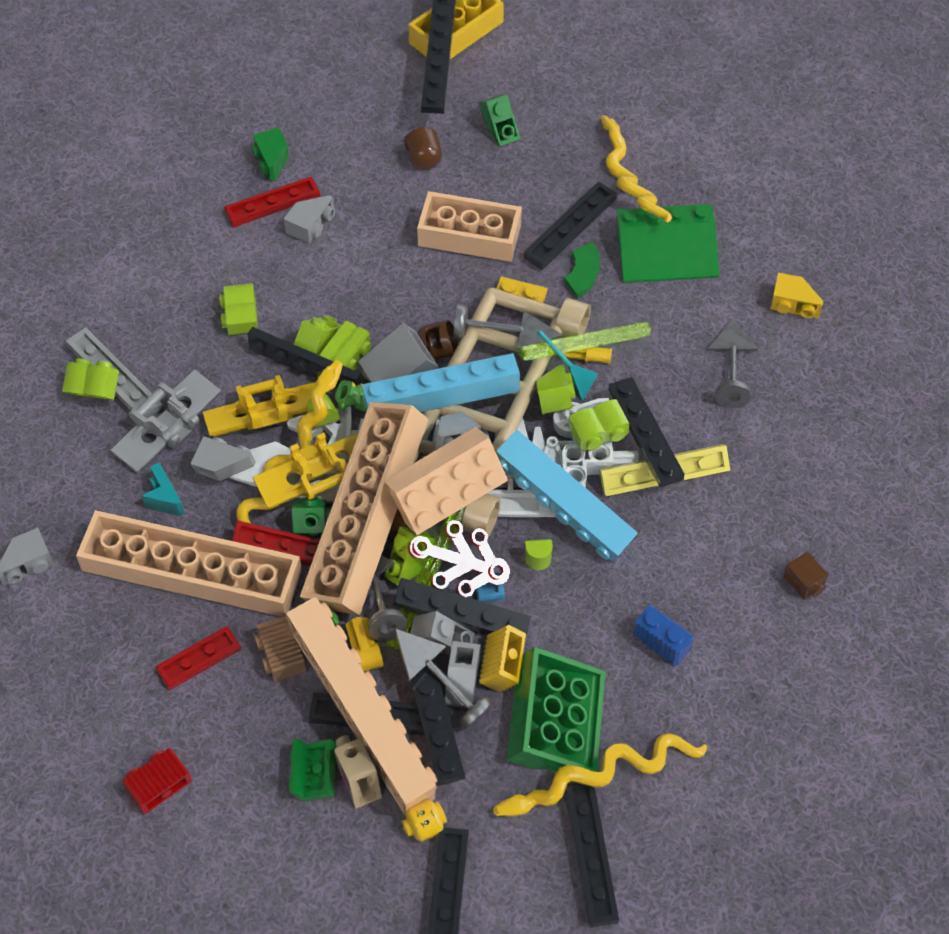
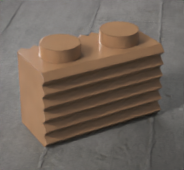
M287 616L257 625L259 634L254 635L258 651L264 650L266 658H263L262 662L267 675L272 673L274 681L277 682L306 672L305 662L299 645L289 630Z

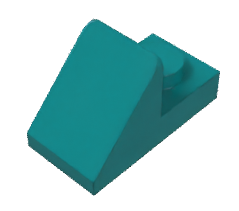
M160 462L150 466L153 477L149 478L154 490L142 495L145 508L177 516L184 515L182 502Z

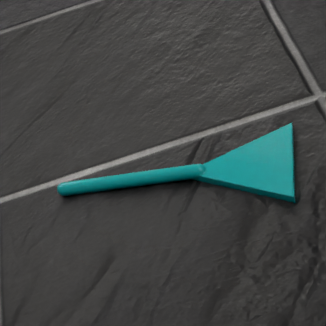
M538 330V335L567 365L579 398L583 402L598 373L573 365L543 331Z

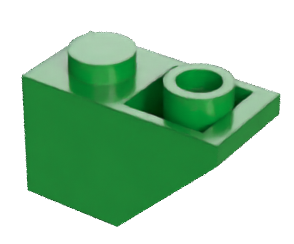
M497 95L478 102L484 123L498 146L520 139L508 95Z
M279 127L253 135L254 145L251 146L255 159L259 158L261 161L259 165L262 174L268 175L271 182L276 181L289 159L287 142Z

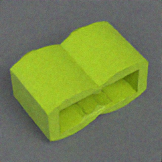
M253 283L224 286V294H220L221 309H225V313L221 314L222 328H227L228 335L247 334L252 327L258 329Z
M76 358L75 362H67L62 392L83 397L114 400L119 370L112 368V363L97 361L96 365H92L89 360Z
M617 399L602 402L593 408L579 410L569 416V428L580 450H595L602 443L620 441L629 433V422Z

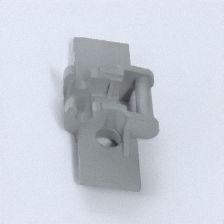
M196 370L192 371L174 389L160 382L154 393L136 410L132 409L128 413L137 425L111 449V453L136 473H139L162 449H165L167 446L174 449L198 425L199 418L197 415L221 393V390ZM165 396L168 408L158 418L154 415L149 418L144 417ZM180 400L190 401L191 406L187 409ZM146 433H152L157 438L152 443H145L142 437Z

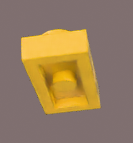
M500 277L496 288L544 303L547 295L546 287L505 277Z

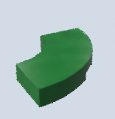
M593 242L572 251L575 267L564 279V283L577 299L585 295L594 286L599 273L600 257Z

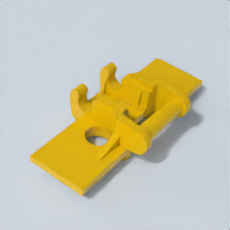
M276 375L275 379L241 387V385L235 386L239 401L203 412L209 435L219 436L248 428V430L287 421L292 419L294 415L306 413V404L311 398L310 394L316 386V382L287 389L284 388L280 375ZM272 390L271 400L255 403L252 395ZM290 401H296L293 404H285ZM241 414H247L243 417H236Z
M324 432L316 435L315 444L301 450L298 443L289 447L291 461L253 476V480L268 510L301 495L307 496L311 500L315 498L316 494L341 484L348 462L338 458L336 455L343 453L350 459L359 432L330 445L326 443ZM332 471L338 472V474L310 485L309 481L322 477ZM292 473L301 476L300 482L295 485L289 484L286 479Z

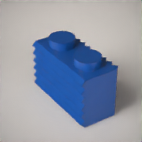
M649 605L635 621L633 636L638 637V641L642 640V644L651 647V650H655V653H659L660 657L664 656V660H668V663H673V666H677L692 649L694 636L652 605Z

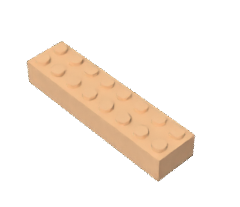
M370 402L300 597L305 601L316 596L320 604L325 602L335 612L360 616L397 511V506L384 481L413 464L428 422V418L414 406Z
M96 510L76 555L84 572L279 617L287 616L286 613L289 612L302 574L300 556Z
M315 596L287 612L291 634L356 738L362 740L375 769L404 815L408 809L426 799L433 801L437 788L435 784L437 782L436 776L429 766L427 768L423 767L420 760L422 755L414 742L408 743L405 737L407 732L402 722L398 718L396 720L392 718L390 713L392 708L384 695L379 697L375 689L377 684L370 672H363L360 665L362 663L360 656L354 648H348L345 641L347 637L341 626H334L331 619L333 615L325 602L320 604Z

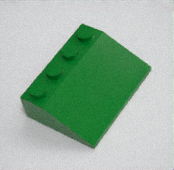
M712 204L663 206L661 208L668 211L672 216L669 223H665L663 219L642 208L617 209L615 229L623 283L719 278L716 224Z
M533 647L524 653L519 685H515L506 761L531 769L558 771L565 765H573L597 772L606 671L537 647Z

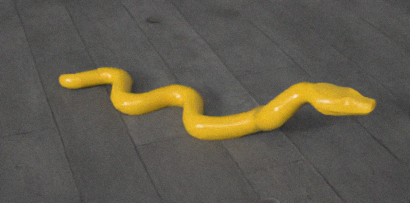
M605 115L601 116L602 127L604 130L609 131V138L614 147V150L606 157V166L609 172L618 178L617 187L637 197L636 202L640 208L663 219L665 223H669L672 216L668 211L656 205L657 197L652 192L637 185V176L619 164L624 158L627 149L625 140L620 133V126L613 119Z
M335 360L323 370L316 381V386L312 389L310 397L314 410L303 415L297 425L300 450L313 445L312 428L323 422L328 414L324 394L336 386L343 366L339 360ZM276 455L270 458L265 463L263 472L291 461V455ZM256 497L243 500L236 510L237 520L251 523L248 516L251 510H268L263 498Z
M666 733L656 739L653 747V756L651 760H647L626 744H613L603 754L600 772H593L579 766L565 765L556 771L549 790H533L527 795L516 794L496 805L493 811L496 816L515 817L528 813L536 805H555L563 797L566 786L571 781L592 787L606 786L614 777L615 763L618 758L626 760L642 773L654 774L660 772L664 767L668 747H674L692 758H700L705 754L707 746L704 744L700 747H694L678 735Z

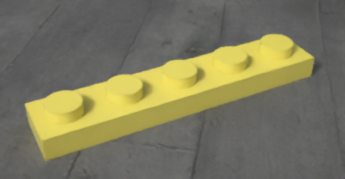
M725 444L674 454L685 474L684 480L730 471L727 446ZM645 460L599 469L604 496L658 486Z

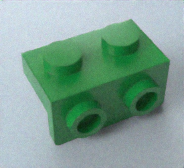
M299 739L292 740V750L290 752L291 770L288 780L290 794L303 802L334 797L336 760L334 750L336 749V744L333 740L328 739L308 744Z

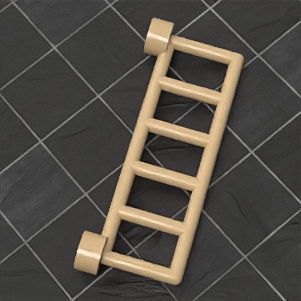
M488 288L471 320L487 322L495 304L520 312L525 311L530 315L551 321L550 327L563 334L562 338L579 343L589 321L591 305L566 298L560 309L496 288ZM467 326L465 335L461 338L447 367L466 363L477 340L521 353L534 359L524 380L520 381L519 392L511 393L516 396L505 419L460 405L423 412V415L428 418V422L413 464L416 462L419 454L427 456L434 452L436 443L428 441L427 438L439 415L445 416L457 412H463L478 423L481 429L497 433L492 444L496 452L514 433L522 420L537 388L536 380L542 377L554 352L549 345L544 342L517 350L519 337L494 329ZM560 338L551 341L557 346ZM486 493L456 511V514L463 516V530L472 533L476 529H483L489 537L499 515L501 498Z

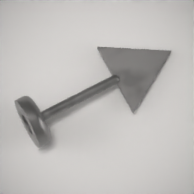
M458 304L454 339L464 337L466 326L520 332L517 350L544 343L545 341L537 333L538 330H542L550 340L563 337V334L525 311L523 312L521 326L468 320L467 306L464 304Z
M733 318L710 345L708 350L730 351V380L722 382L716 388L715 399L723 407L740 408L749 403L751 392L744 382L736 380V351H758V348Z
M382 555L371 582L379 612L370 618L368 630L373 639L388 641L397 638L395 629L405 631L407 624L405 616L400 611L385 608L377 576L394 565L395 562Z
M395 629L408 680L410 681L419 671L427 666L468 709L460 719V724L464 729L493 703L489 697L484 696L473 705L431 661L446 647L445 645Z

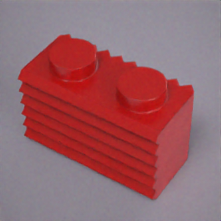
M167 748L166 751L160 750L153 754L150 761L143 765L142 768L135 767L130 770L122 782L126 791L143 814L146 815L191 783L192 778L173 750Z

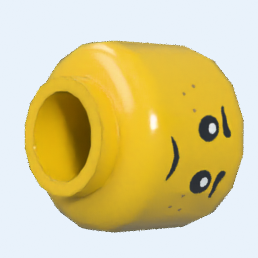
M426 799L405 812L406 819L401 821L407 836L413 835L420 842L438 835L443 830V824L447 823L439 802L434 803L431 799Z

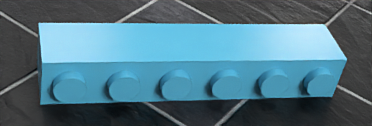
M512 353L362 384L364 406L367 412L370 402L404 404L414 406L419 412H425L519 392L520 372Z
M517 429L496 451L504 472H508L513 476L520 488L529 490L534 494L536 501L541 506L549 507L555 512L556 518L564 525L569 524L582 541L591 543L596 548L598 555L603 559H609L614 562L638 534V532Z

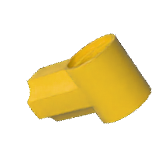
M356 617L346 623L345 626L351 648H354L361 658L362 663L360 665L363 672L384 667L378 643H375L369 634L368 618Z

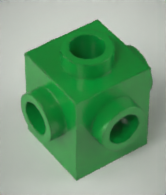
M316 496L311 500L307 497L304 500H295L292 507L293 533H306L307 536L321 535L331 512V508H327V500H320Z

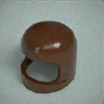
M429 127L417 128L404 137V145L406 150L409 151L410 161L415 167L430 169L440 162L442 149L434 129Z
M449 320L422 326L417 332L434 360L452 357L458 346V339H454V326Z

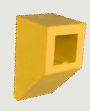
M778 273L770 309L784 314L792 313L805 318L819 319L823 300L804 278Z

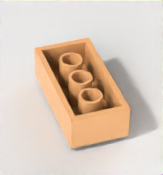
M428 191L417 227L418 246L512 262L521 228L522 207Z
M474 427L384 482L404 522L418 535L505 483L508 479L489 437L480 429Z

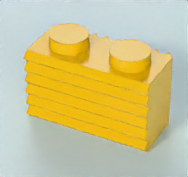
M507 625L486 636L487 640L485 641L487 644L484 645L486 649L484 650L485 654L482 660L484 664L481 665L483 669L480 670V684L497 692H502V690L505 691V689L519 685L526 633Z

